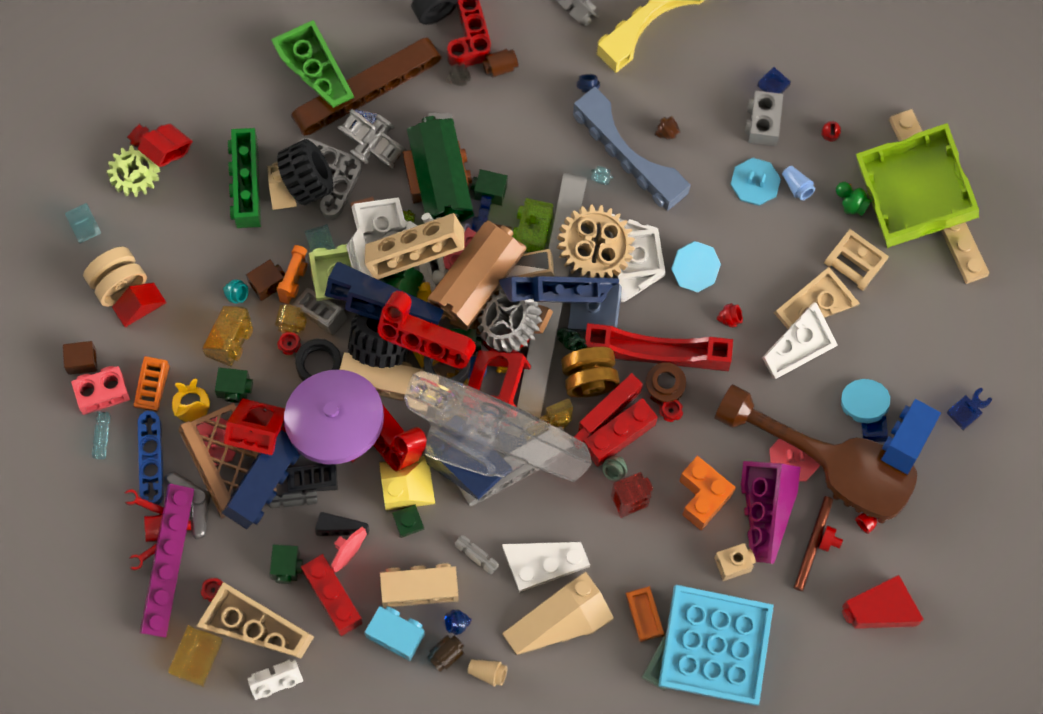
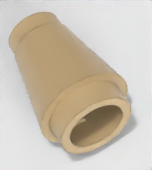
M471 659L468 666V674L492 686H502L506 678L507 666L502 665L500 661Z

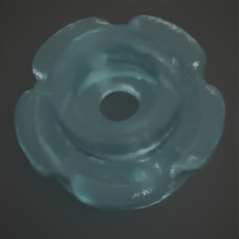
M597 166L596 169L591 170L592 176L590 179L608 185L613 176L609 175L611 170Z

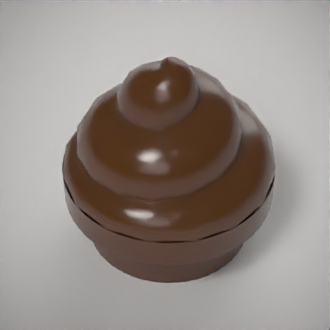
M673 116L669 118L664 117L660 120V124H658L657 131L655 132L657 137L674 139L680 133L678 124Z

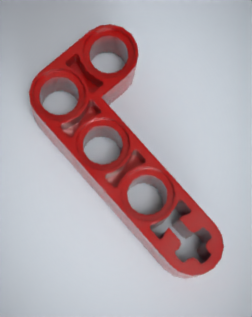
M457 0V9L465 37L454 39L447 46L448 62L452 67L462 68L480 64L486 60L485 55L491 54V41L479 0ZM467 6H472V7H474V8L471 9V10L465 9V7H467ZM473 26L479 27L478 30H472L470 28ZM482 46V47H484L485 49L482 50V51H479V50H476L475 48ZM459 51L463 54L460 56H456L453 53Z
M403 291L393 292L382 309L378 325L379 336L385 341L459 369L466 367L476 349L475 342L467 336L410 315L411 298Z
M383 405V427L373 446L394 471H399L419 461L426 447L427 439L419 427L404 431Z

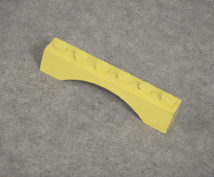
M649 0V3L644 7H638L627 21L622 20L610 35L605 34L600 38L597 55L617 73L633 59L638 38L653 19L675 7L701 4L704 0Z

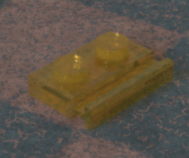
M188 625L168 673L204 687L223 639Z

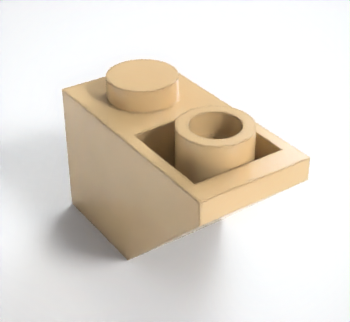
M278 162L268 166V183L273 210L297 207L296 199L290 194L281 178Z

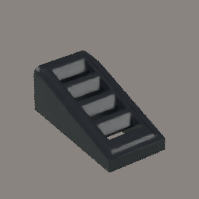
M319 463L287 468V472H289L287 476L288 492L338 490L336 464ZM319 472V483H315L314 473ZM324 472H329V481L324 482ZM304 473H309L310 484H305ZM295 474H299L300 485L295 486Z
M320 512L315 533L317 536H348L363 527L367 535H369L370 529L368 523Z

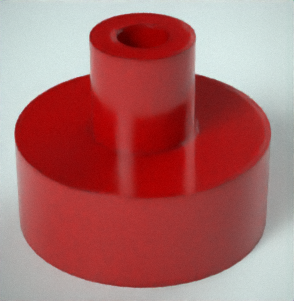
M826 526L818 549L826 552L829 551L830 546L840 549L843 539L835 537L836 528Z

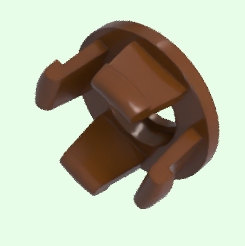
M659 363L653 366L646 377V388L651 395L650 399L659 405L662 402L679 400L686 388L684 372L672 363ZM662 373H668L675 378V385L669 389L660 387L657 382L658 376Z

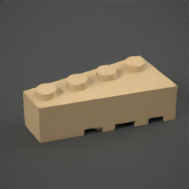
M224 582L197 627L300 659L314 638L311 634Z

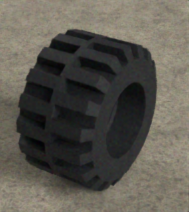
M304 139L278 152L277 161L281 178L290 194L300 204L308 205L332 193L333 177L330 167L320 149L312 141Z
M357 314L351 321L348 352L352 355V358L358 360L359 363L379 368L399 366L407 360L409 355L408 349L385 341L379 336V321Z

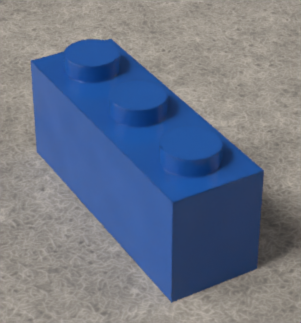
M917 399L913 401L910 407L905 405L899 416L903 421L897 420L890 432L894 437L888 436L882 449L886 452L881 460L908 475L941 412Z

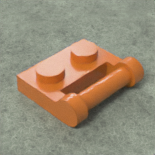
M294 245L291 252L292 258L283 281L279 282L277 287L279 301L288 305L291 298L296 297L299 290L298 280L300 276L304 277L308 263L305 261L307 249L302 246Z

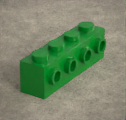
M255 128L231 129V140H228V153L232 154V162L228 163L229 176H233V184H229L230 198H233L234 206H230V218L235 220L237 228L261 227L258 138Z

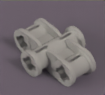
M351 109L350 116L344 124L338 126L341 132L358 143L355 149L350 150V153L366 165L369 162L368 158L373 154L381 162L393 169L395 167L394 163L403 151H407L403 146L386 135L395 126L379 114L376 115L377 119L372 125L363 116ZM354 121H357L352 129H349ZM382 125L383 127H382L381 130L378 132V134H376L377 130H378V129L380 128V126ZM369 144L366 150L363 153H361L365 146ZM393 149H395V151H394L393 154L390 156V158H388V155L390 154V152H391Z

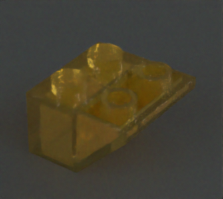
M223 306L202 348L206 357L232 367L234 361L240 359L243 352L242 345L245 339L249 340L253 332L248 309L245 307Z

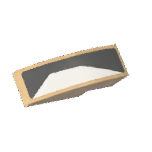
M550 249L523 254L506 278L555 277L553 256Z

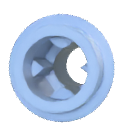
M789 166L783 171L782 176L795 198L803 201L814 193L813 181L794 168V166Z

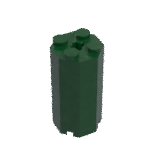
M435 116L424 117L421 123L407 128L424 212L430 213L433 219L454 213L459 222L463 223L473 217L474 212L454 120L452 118L436 119Z

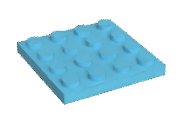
M675 585L658 686L755 706L759 705L774 605Z

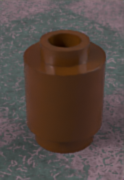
M504 49L485 55L486 60L482 61L485 73L487 75L490 74L492 78L512 72L514 68L519 67L517 56L513 49Z

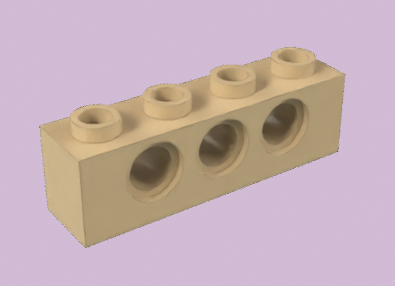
M452 213L365 244V265L374 278L381 279L464 250V229L456 215Z

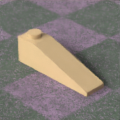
M585 572L507 629L502 635L515 654L519 655L550 644L592 634L612 621L614 617L601 592Z

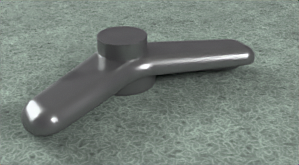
M175 472L167 474L165 481L168 484L194 488L191 504L192 535L195 539L204 537L207 528L209 495L206 491Z

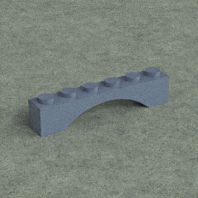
M593 87L574 103L573 116L576 121L581 125L584 124L589 129L590 135L596 141L600 140L605 145L607 153L611 157H616L621 162L620 164L624 171L628 174L631 173L636 178L638 185L643 190L647 189L653 195L652 198L658 206H663L668 211L689 194L690 184L675 168L652 163L628 147L615 127L611 113V102L596 87Z

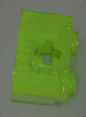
M526 198L524 206H519L517 219L520 220L519 227H514L512 237L526 246L525 252L530 253L544 250L553 216L554 204Z

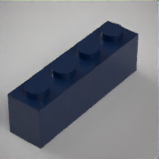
M281 430L278 434L273 455L263 453L257 455L222 511V514L245 529H248L252 524L257 525L264 515V512L261 511L265 503L269 505L277 494L274 491L276 485L283 484L289 474L286 471L289 464L294 465L301 455L292 445L286 432Z

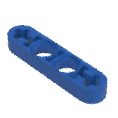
M145 411L138 418L139 491L142 499L159 505L164 497L162 424L155 412ZM148 418H152L153 422H156L151 425L153 435L148 434V428L146 424H143L148 421ZM148 441L157 443L156 450L151 453L145 452L143 449L144 444ZM156 465L158 471L154 476L150 477L144 474L146 466ZM144 482L153 483V489L155 493H158V495H154L153 500L145 496V494L150 493L149 483L144 484Z

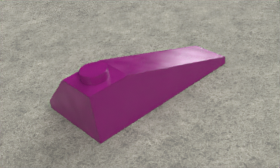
M743 461L741 491L746 497L747 507L744 508L745 516L749 518L748 540L749 547L755 557V562L770 564L775 562L798 493L801 467L781 463Z

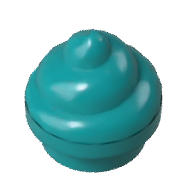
M234 279L223 287L224 294L231 303H242L248 296V286L241 280Z

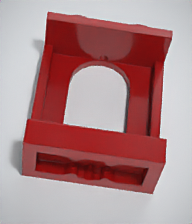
M494 349L478 351L462 401L470 413L516 418L518 408L513 402L523 369H531V365L524 354L516 351L505 353ZM487 366L508 368L499 396L478 394Z
M243 398L227 421L223 444L273 455L278 434L281 430L286 432L284 425L285 408Z

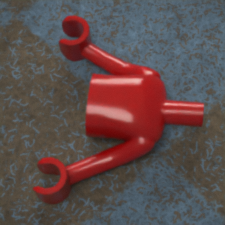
M127 490L124 494H134L135 500L125 502V504L129 506L137 504L159 514L144 516L146 542L157 541L164 507L138 497V493L135 490ZM188 521L187 531H190L191 521ZM157 544L140 555H132L129 559H139L140 565L138 567H130V569L139 570L143 565V561L155 554Z

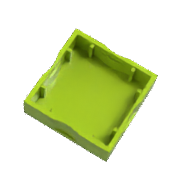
M948 123L916 133L905 140L887 143L856 154L857 163L869 197L872 200L871 203L887 248L979 218V207L969 180L961 168L959 153Z

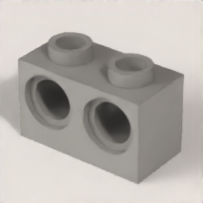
M755 90L754 97L748 100L747 113H751V120H746L745 134H749L748 143L776 146L779 138L783 94ZM766 105L769 109L763 110L759 106ZM763 126L767 131H760L757 127Z

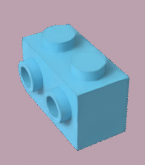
M379 606L365 631L366 638L411 661L425 636V632L422 629L423 625L414 619L409 618L407 621L399 617L400 613L387 606L384 609Z

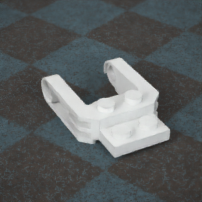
M399 197L356 203L351 207L357 227L356 232L346 245L352 268L373 277L365 265V244L417 226L413 222H407L404 219ZM427 262L415 266V269L423 273L424 279L422 283L430 282L431 292H433L436 286L432 279L433 274L430 263Z

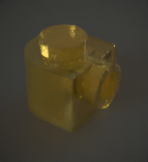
M280 305L275 321L278 331L282 333H300V331H304L307 317H305L302 308Z

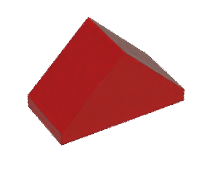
M153 282L129 286L112 308L123 326L127 327L166 304V301Z

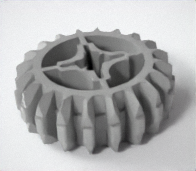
M500 289L498 296L493 294L492 300L488 301L486 308L481 310L483 316L477 318L480 323L477 327L481 332L480 336L487 342L488 346L499 352L511 353L512 349L520 351L521 345L528 347L527 341L529 339L535 340L533 333L540 331L537 324L542 322L541 317H539L542 312L538 307V302H534V299L510 302L502 289Z

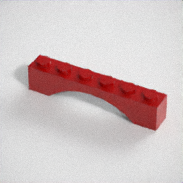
M587 323L584 349L608 347L613 350L615 359L656 364L672 363L683 367L729 371L732 362L733 339L718 337L690 339L658 338L631 333L609 325Z

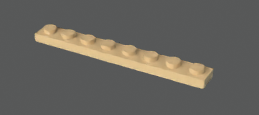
M912 109L893 115L889 119L899 141L922 132ZM966 222L941 230L966 284L989 275V270Z

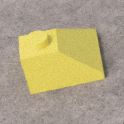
M421 456L417 463L399 471H394L387 462H379L386 511L404 509L415 504L416 507L435 504L430 466L427 464L424 456Z

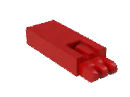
M631 373L579 422V432L573 438L574 450H581L586 438L613 420L641 393L643 383Z

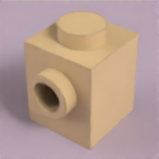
M745 543L719 551L714 557L723 581L751 572L755 563L754 554L751 549L747 550Z

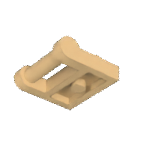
M849 229L827 257L824 264L829 268L831 266L858 284L857 287L864 291L888 260L889 256ZM841 254L867 272V274L863 277L838 259L839 255Z

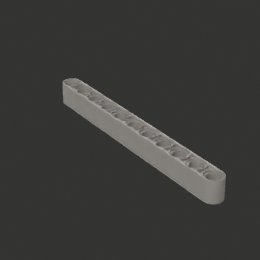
M563 174L549 249L553 256L555 277H568L570 265L564 266L567 258H559L564 250L557 249V245L562 242L557 239V236L562 233L559 230L561 225H566L564 223L566 217L571 218V213L574 210L579 213V209L583 204L587 177ZM538 302L539 305L550 308L553 313L543 334H533L535 340L530 339L527 360L531 365V369H524L516 417L535 421H540L563 302Z

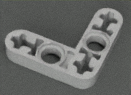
M305 138L312 141L323 155L333 154L336 157L333 163L328 164L331 173H334L333 191L331 194L324 196L320 203L321 214L326 219H336L341 215L360 176V160L354 155L316 140ZM351 163H354L355 169L352 168L350 170L349 178L345 176L347 173L346 165L350 166ZM339 182H343L348 187L346 191L340 193L335 191L334 186ZM333 197L337 198L335 201L336 210L332 209L328 212L326 205L331 206Z

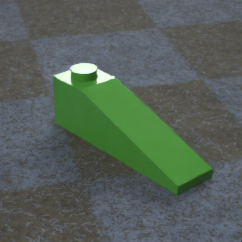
M314 20L271 39L281 60L329 105L336 107L354 98Z

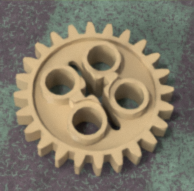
M590 205L588 211L582 206L579 209V213L574 210L571 213V218L566 217L564 220L566 225L562 224L559 228L562 233L557 236V239L562 242L557 245V249L564 250L559 258H567L564 266L572 265V274L578 270L580 272L579 277H584L586 274L588 278H594L595 276L597 278H604V275L606 278H612L613 274L619 276L621 269L625 270L628 264L626 262L632 260L633 257L630 253H633L635 250L630 244L635 241V238L628 237L632 229L624 228L627 220L620 222V213L612 216V208L606 213L603 211V205H600L597 211H595L593 205ZM596 224H599V225H600V230H599L598 235H597V225H596ZM581 226L587 227L590 230V234L584 233L581 230ZM604 231H610L614 238H608ZM597 235L596 245L599 247L595 251V263H592V255L595 249V242L593 240ZM578 249H584L588 256H581ZM601 253L608 254L611 261L604 260Z

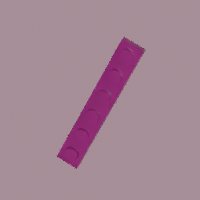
M168 484L140 634L162 638L167 636L194 488Z

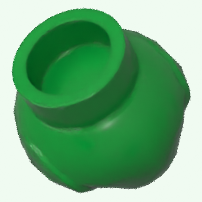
M841 182L836 186L837 195L845 198L842 201L844 212L849 215L857 213L863 216L872 202L871 199L867 198L866 191L863 188L852 190V185L847 182Z

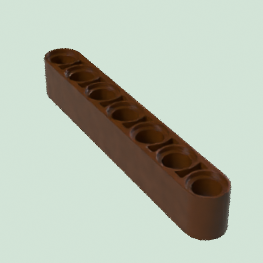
M428 37L422 38L346 80L354 95L353 99L332 107L319 95L296 108L292 112L291 117L304 136L311 135L349 114L351 109L356 110L430 69L442 57Z

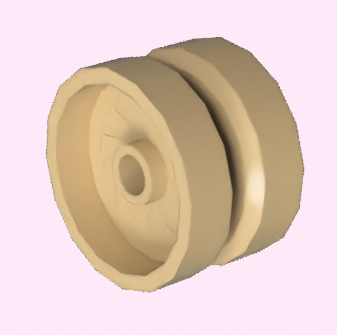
M117 247L106 251L94 259L84 271L83 277L91 289L95 290L94 293L102 306H113L129 286L146 283L147 276L139 264H135L136 260L127 247Z

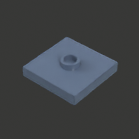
M620 284L614 285L606 294V299L601 303H571L568 330L570 332H586L587 323L609 325L617 328L622 286Z

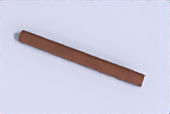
M824 496L794 585V589L798 591L804 590L834 501L831 497Z

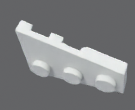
M816 302L811 304L762 357L773 379H777L838 346Z
M581 542L502 544L519 592L590 567Z

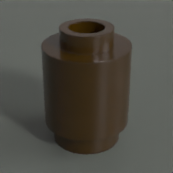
M446 635L429 651L431 654L426 658L439 672L444 668L447 670L464 654L461 650L464 645L455 635L452 638Z

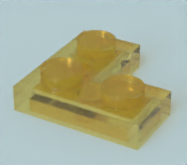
M568 398L547 407L546 415L523 424V433L526 439H536L554 428L567 427L569 422L572 421L573 405Z

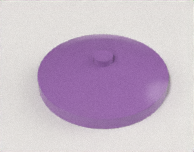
M328 370L307 378L293 391L284 412L286 433L294 448L304 457L322 464H341L354 460L364 454L378 439L384 422V408L376 388L363 376L347 370Z

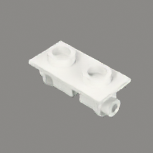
M289 659L273 666L276 673L273 675L270 674L269 668L251 674L252 677L247 679L255 700L268 697L274 692L291 688L303 682L296 660L290 661Z

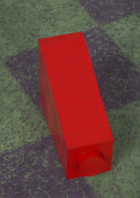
M899 575L847 600L842 606L844 609L842 614L848 624L852 623L854 629L915 627L924 620Z

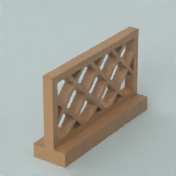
M234 403L192 422L188 421L181 424L178 430L221 519L226 517L222 514V511L231 498L232 488L237 489L239 486L235 484L238 472L246 474L248 471L240 467L244 455L256 459L259 454L255 451L250 453L246 449L242 450L213 439L217 427L226 430V425L220 424L219 420L222 414L229 411L231 413L234 412L236 409ZM202 423L213 425L211 437L200 435L196 426ZM211 443L225 448L221 460L210 456L208 451ZM228 449L241 454L238 466L224 461ZM214 462L219 464L218 469L216 468ZM222 465L236 470L232 482L221 478L219 472Z

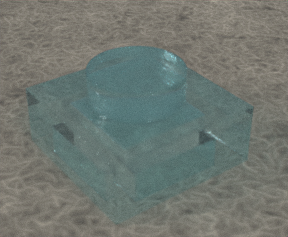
M327 224L304 231L311 252L317 248L335 249Z

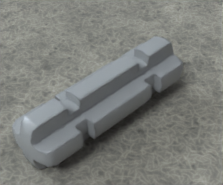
M461 535L456 540L455 547L461 552L464 551L465 555L477 565L483 566L487 573L493 574L497 570L498 562L492 557L488 558V554L474 543L471 544L467 537Z

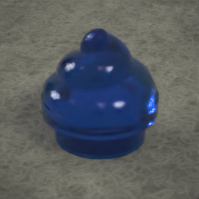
M451 610L450 613L445 615V628L448 633L460 635L470 625L472 619L461 610Z

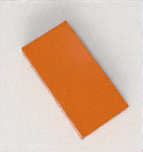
M650 586L627 592L625 595L639 641L643 642L664 636V630Z

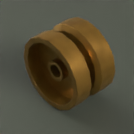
M585 348L569 353L561 359L563 374L568 376L565 380L567 395L575 398L598 396L614 390L620 384L618 371L612 368L616 361L611 348Z

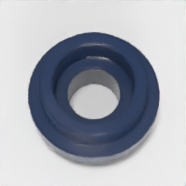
M583 74L579 76V81H577V88L581 89L584 93H587L593 87L597 89L600 87L598 77L593 74Z

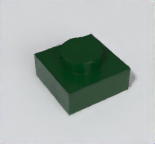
M416 504L392 513L401 538L424 530Z

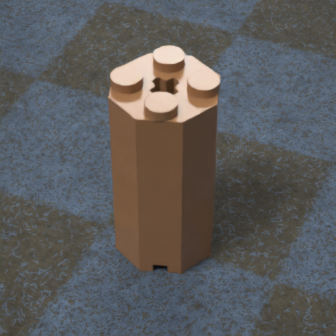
M490 221L484 222L428 297V303L443 309L444 312L441 318L444 319L445 316L451 320L450 324L464 331L469 329L481 313V310L486 306V303L500 287L499 279H504L509 275L526 251V246L512 237L514 233L508 227L502 225L499 228Z

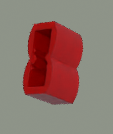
M166 124L164 126L160 125L156 130L146 131L139 139L140 145L137 150L158 167H163L172 160L184 157L188 153L193 141L174 125Z

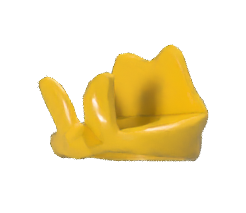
M194 378L187 386L182 383H175L178 392L173 396L172 409L174 415L183 422H192L207 415L209 411L210 400L208 394L204 389L196 386L197 378ZM194 393L200 397V401H195L189 405L181 404V400L186 394Z

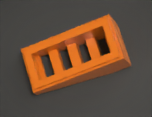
M144 356L134 407L158 412L170 368L168 361ZM150 368L160 369V372L150 370ZM147 377H153V378H159V379H158V382H156V381L147 380ZM145 386L157 389L156 392L144 390ZM142 396L155 398L154 402L142 400Z

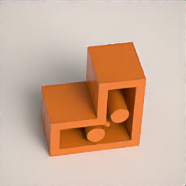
M698 455L682 472L679 480L680 483L695 494V497L684 508L682 515L702 531L731 498L736 488Z

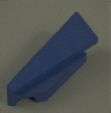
M337 262L328 277L325 296L346 301L345 310L380 321L382 309L391 294L402 290L341 262ZM408 294L411 298L409 314L438 325L444 312L443 309Z
M536 276L499 279V284L510 302L534 299V302L601 303L606 299V294L610 289L619 283V278Z

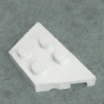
M631 219L627 221L624 228L632 229L628 237L635 238V241L630 244L635 250L633 253H630L633 258L630 262H626L628 264L625 270L621 269L620 275L617 276L619 278L618 284L622 286L621 303L664 277L666 273L658 228L650 225H641L639 222ZM609 231L610 238H614L613 234Z

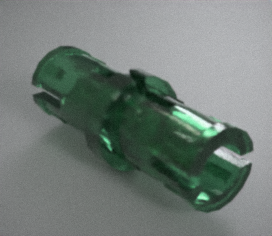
M561 328L557 332V337H559L557 339L566 349L577 351L587 348L586 340L581 338L578 332L568 328Z

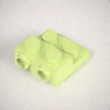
M347 244L337 246L336 249L331 250L317 248L309 253L308 260L316 301L334 299L325 296L328 277L337 262L351 267Z

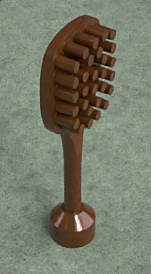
M734 384L729 387L715 414L714 419L731 428L748 422L803 451L823 467L827 488L833 492L835 500L841 499L844 501V506H852L858 513L863 512L868 517L878 518L879 523H884L886 520L896 517L904 509L914 491L917 481V471L914 465L907 475L881 460L886 452L882 449V444L858 437L850 438L836 445L811 438L755 410L751 394Z

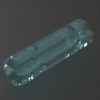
M98 411L96 413L97 424H95L93 439L95 446L92 447V457L95 459L106 458L107 449L105 446L108 444V424H110L111 417L109 412Z

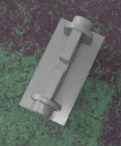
M555 0L567 11L574 5L575 7L570 14L580 25L584 24L587 26L592 21L590 17L592 15H595L597 18L599 17L594 12L597 7L589 0Z

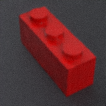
M642 398L586 438L583 443V450L594 464L599 467L607 458L616 455L656 425L658 416Z
M323 554L301 566L304 576L341 637L363 624L361 616Z

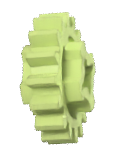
M130 145L127 152L124 148H121V155L113 154L115 162H108L111 169L107 170V174L111 177L109 179L111 185H115L118 193L123 190L125 196L133 192L134 196L138 197L139 191L147 194V187L155 188L152 181H159V176L156 173L160 172V168L139 150H134L133 145ZM143 161L149 165V169L144 166ZM118 173L124 177V182L119 178Z

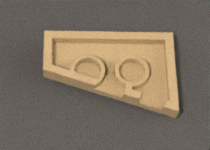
M828 267L778 308L774 314L789 329L814 302L817 303L824 318L858 306L860 303Z

